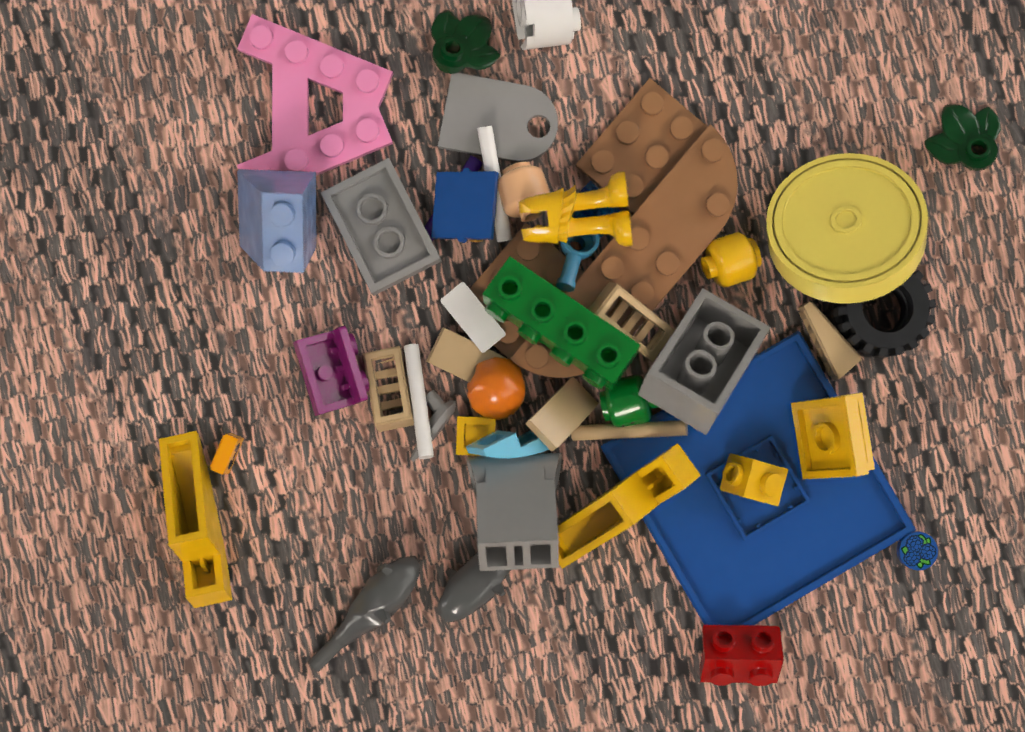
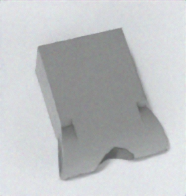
M542 453L510 459L486 456L466 457L476 497L477 546L480 571L559 568L556 493L561 470L562 453Z

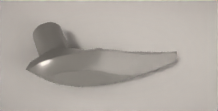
M431 390L426 394L427 406L434 412L429 419L433 441L455 412L456 401L450 400L445 402L434 390ZM417 444L410 457V460L413 462L418 458Z

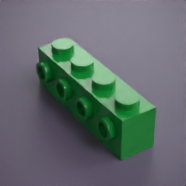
M510 256L482 293L483 302L487 305L485 311L502 323L507 319L518 326V334L528 342L536 345L540 341L551 349L549 354L552 358L566 367H569L572 363L584 372L582 377L597 389L601 390L605 386L612 391L639 352L641 345Z

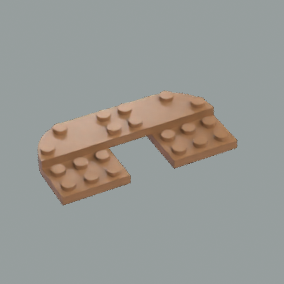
M651 78L647 80L575 165L600 188L607 186L610 177L614 173L625 171L628 207L624 208L632 214L630 223L633 246H621L613 237L585 272L580 268L578 269L575 290L573 292H562L589 309L609 282H613L653 311L719 234L732 213L737 196L738 182L736 165L727 143L711 124L709 126L705 125ZM525 223L521 229L532 227ZM520 229L471 286L470 290L486 308L487 305L483 302L482 293L509 256L556 287V282L560 278L566 256L551 243L523 241ZM618 297L605 315L608 316L620 301ZM630 306L617 321L619 326L623 324L633 309ZM642 316L630 331L631 335L634 334L646 318ZM506 319L504 323L496 320L506 335L493 346L520 368L549 378H569L583 375L584 372L572 363L569 367H566L557 362L549 354L551 349L540 341L534 345L525 340L517 332L519 327Z

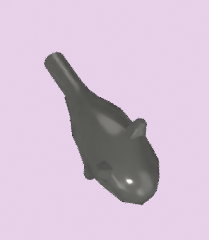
M477 551L458 571L450 568L446 570L448 582L438 603L436 613L445 622H455L466 618L484 606L496 594L503 597L505 590L502 582L511 570L480 571Z
M416 556L400 557L391 563L378 566L377 573L368 578L360 594L349 606L345 618L334 635L308 661L315 671L319 672L344 646L349 645L362 635L376 630L382 624H387L391 621V617L408 600L419 578L420 562Z

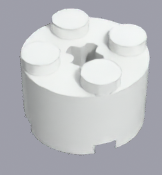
M512 0L518 40L525 39L521 45L522 50L570 44L572 39H574V31H580L581 29L580 12L578 7H572V0Z

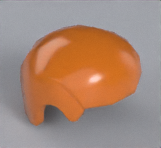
M494 357L480 362L476 366L472 380L467 383V395L470 406L484 418L496 420L508 418L510 415H514L525 399L526 387L521 369L510 359Z

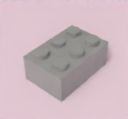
M702 288L648 371L638 395L707 435L771 327Z

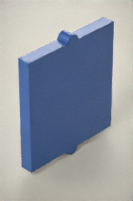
M464 168L463 172H437L431 238L457 239L461 243H465L467 239L493 240L499 173L496 171L472 172L469 168Z

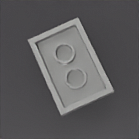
M389 158L320 192L373 296L442 261Z

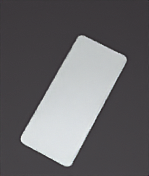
M461 282L441 298V303L482 353H485L506 335L505 331L485 311L483 304L464 282Z

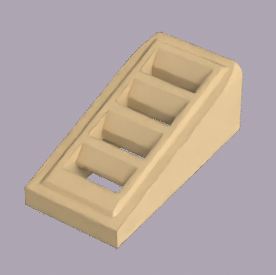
M609 282L588 309L640 344L639 353L652 362L675 331L674 328L630 293L613 282ZM618 297L620 299L618 304L608 316L605 315ZM630 306L633 309L623 324L619 326L617 321ZM643 316L646 320L635 335L632 336L630 331ZM655 325L659 330L647 346H645L641 342Z
M813 302L803 303L798 308L799 315L829 376L833 380L842 378L862 360L861 356Z
M396 346L363 353L376 429L382 432L413 426L414 420L410 391L401 347ZM394 357L380 363L395 361L396 368L374 371L373 361ZM395 376L398 378L397 383L377 386L376 380ZM400 392L401 398L384 402L380 401V395ZM403 407L402 413L383 415V411Z

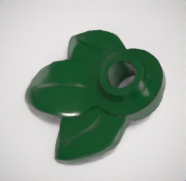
M448 10L441 12L434 20L431 28V35L435 41L432 57L436 66L442 72L455 74L465 67L483 70L495 64L500 58V53L487 44L492 32L490 19L481 15H469L460 21Z
M945 105L941 116L943 133L926 139L924 141L926 150L943 164L961 163L966 168L974 171L989 168L995 162L998 155V147L995 140L1000 133L1001 124L997 114L990 107L983 108L974 115L962 105ZM981 146L984 148L985 153L976 155L972 152L971 148Z

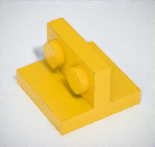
M863 392L791 403L803 479L856 477L867 475L869 470L875 469Z

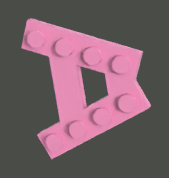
M254 14L251 15L237 49L239 52L272 65V151L238 164V169L316 172L317 176L393 144L379 110L393 77L392 71ZM309 80L343 94V121L309 135Z

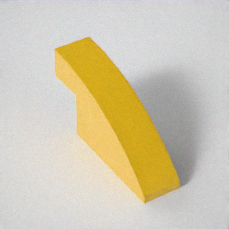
M197 431L160 438L159 449L168 546L182 561L185 597L194 608L231 601L232 592L226 551L209 470Z
M677 443L558 524L559 565L562 569L636 524L659 504L679 493L701 476L681 446Z

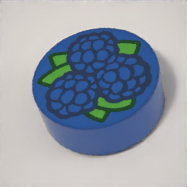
M914 531L899 540L897 556L904 566L913 570H925L936 561L938 547L930 535Z

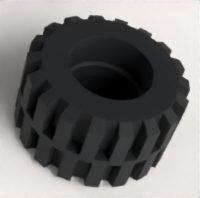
M917 270L902 285L892 291L897 297L901 308L899 321L892 330L881 332L874 329L864 317L863 302L847 304L829 302L828 310H833V318H829V321L834 326L836 325L837 330L856 351L861 352V356L876 358L904 354L905 351L914 349L919 345L917 343L919 340L927 337L929 331L926 330L927 325L934 324L935 316L930 315V309L936 308V299L929 300L928 292L933 291L930 283L923 285L921 279L924 275Z

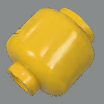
M740 232L714 239L706 248V256L701 258V266L706 278H713L717 285L723 288L753 279L756 276L758 267L762 264L761 253L756 241L753 238H747L746 235Z

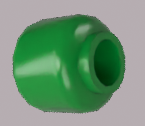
M632 375L622 377L612 391L605 387V391H600V404L605 421L611 420L615 427H625L647 423L651 420L652 408L658 407L638 395L644 382L643 376Z

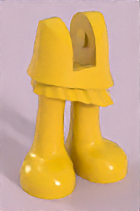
M625 171L614 173L610 177L607 186L597 190L577 193L576 185H574L567 191H564L563 187L554 192L531 196L519 201V213L530 212L536 214L547 210L549 226L536 225L532 228L521 229L523 241L558 244L559 242L567 243L569 237L607 234L613 236L621 246H633L629 210L600 216L572 217L575 211L607 207H628Z

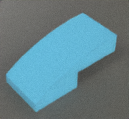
M497 430L466 446L470 454L507 459L526 457L549 450L531 430L518 437L514 432Z

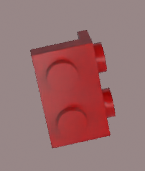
M704 625L702 627L703 652L700 662V682H709L718 686H725L731 683H751L754 686H766L771 683H778L784 662L780 627L763 625Z

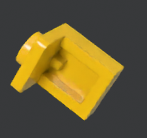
M730 453L723 470L720 490L779 506L788 469Z

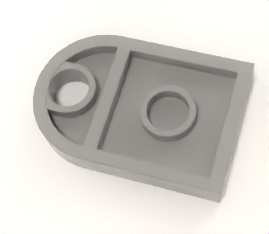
M463 73L451 74L438 148L482 156L477 128L492 125L499 160L517 163L533 161L545 154L556 138L558 130L557 112L552 101L542 91L534 87ZM536 117L546 119L550 125L548 134L541 138L532 136L527 129L530 120Z

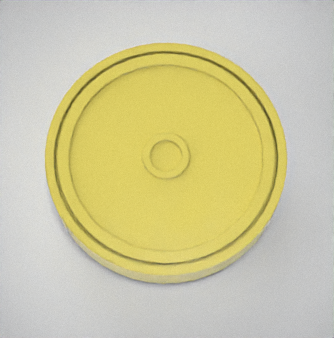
M855 153L834 154L804 164L793 171L779 185L773 194L767 210L766 229L768 247L776 269L795 289L812 298L826 302L842 304L859 303L888 294L902 285L913 274L921 262L926 247L928 210L919 187L899 167L870 155Z

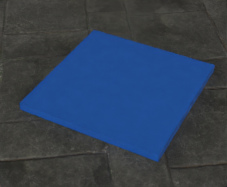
M799 330L754 356L707 435L688 425L687 436L611 439L600 446L620 481L677 443L701 476L689 486L659 504L642 519L704 625H755L916 530L874 457L875 469L869 470L867 475L818 479L802 478L791 403L835 397L837 394ZM661 410L652 415L649 422L677 421L679 419ZM730 453L788 469L779 506L720 490L723 470Z

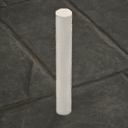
M491 125L477 128L484 171L498 172L499 179L501 173L493 127ZM497 189L494 227L497 242L512 240L509 218L503 210Z
M408 344L404 346L418 457L419 459H429L434 457L419 344Z

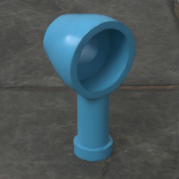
M599 234L569 237L567 243L560 242L566 259L560 278L556 282L558 289L566 292H573L575 290V280L581 260L590 257L596 251L600 241ZM578 242L582 249L576 250L572 248L570 243Z

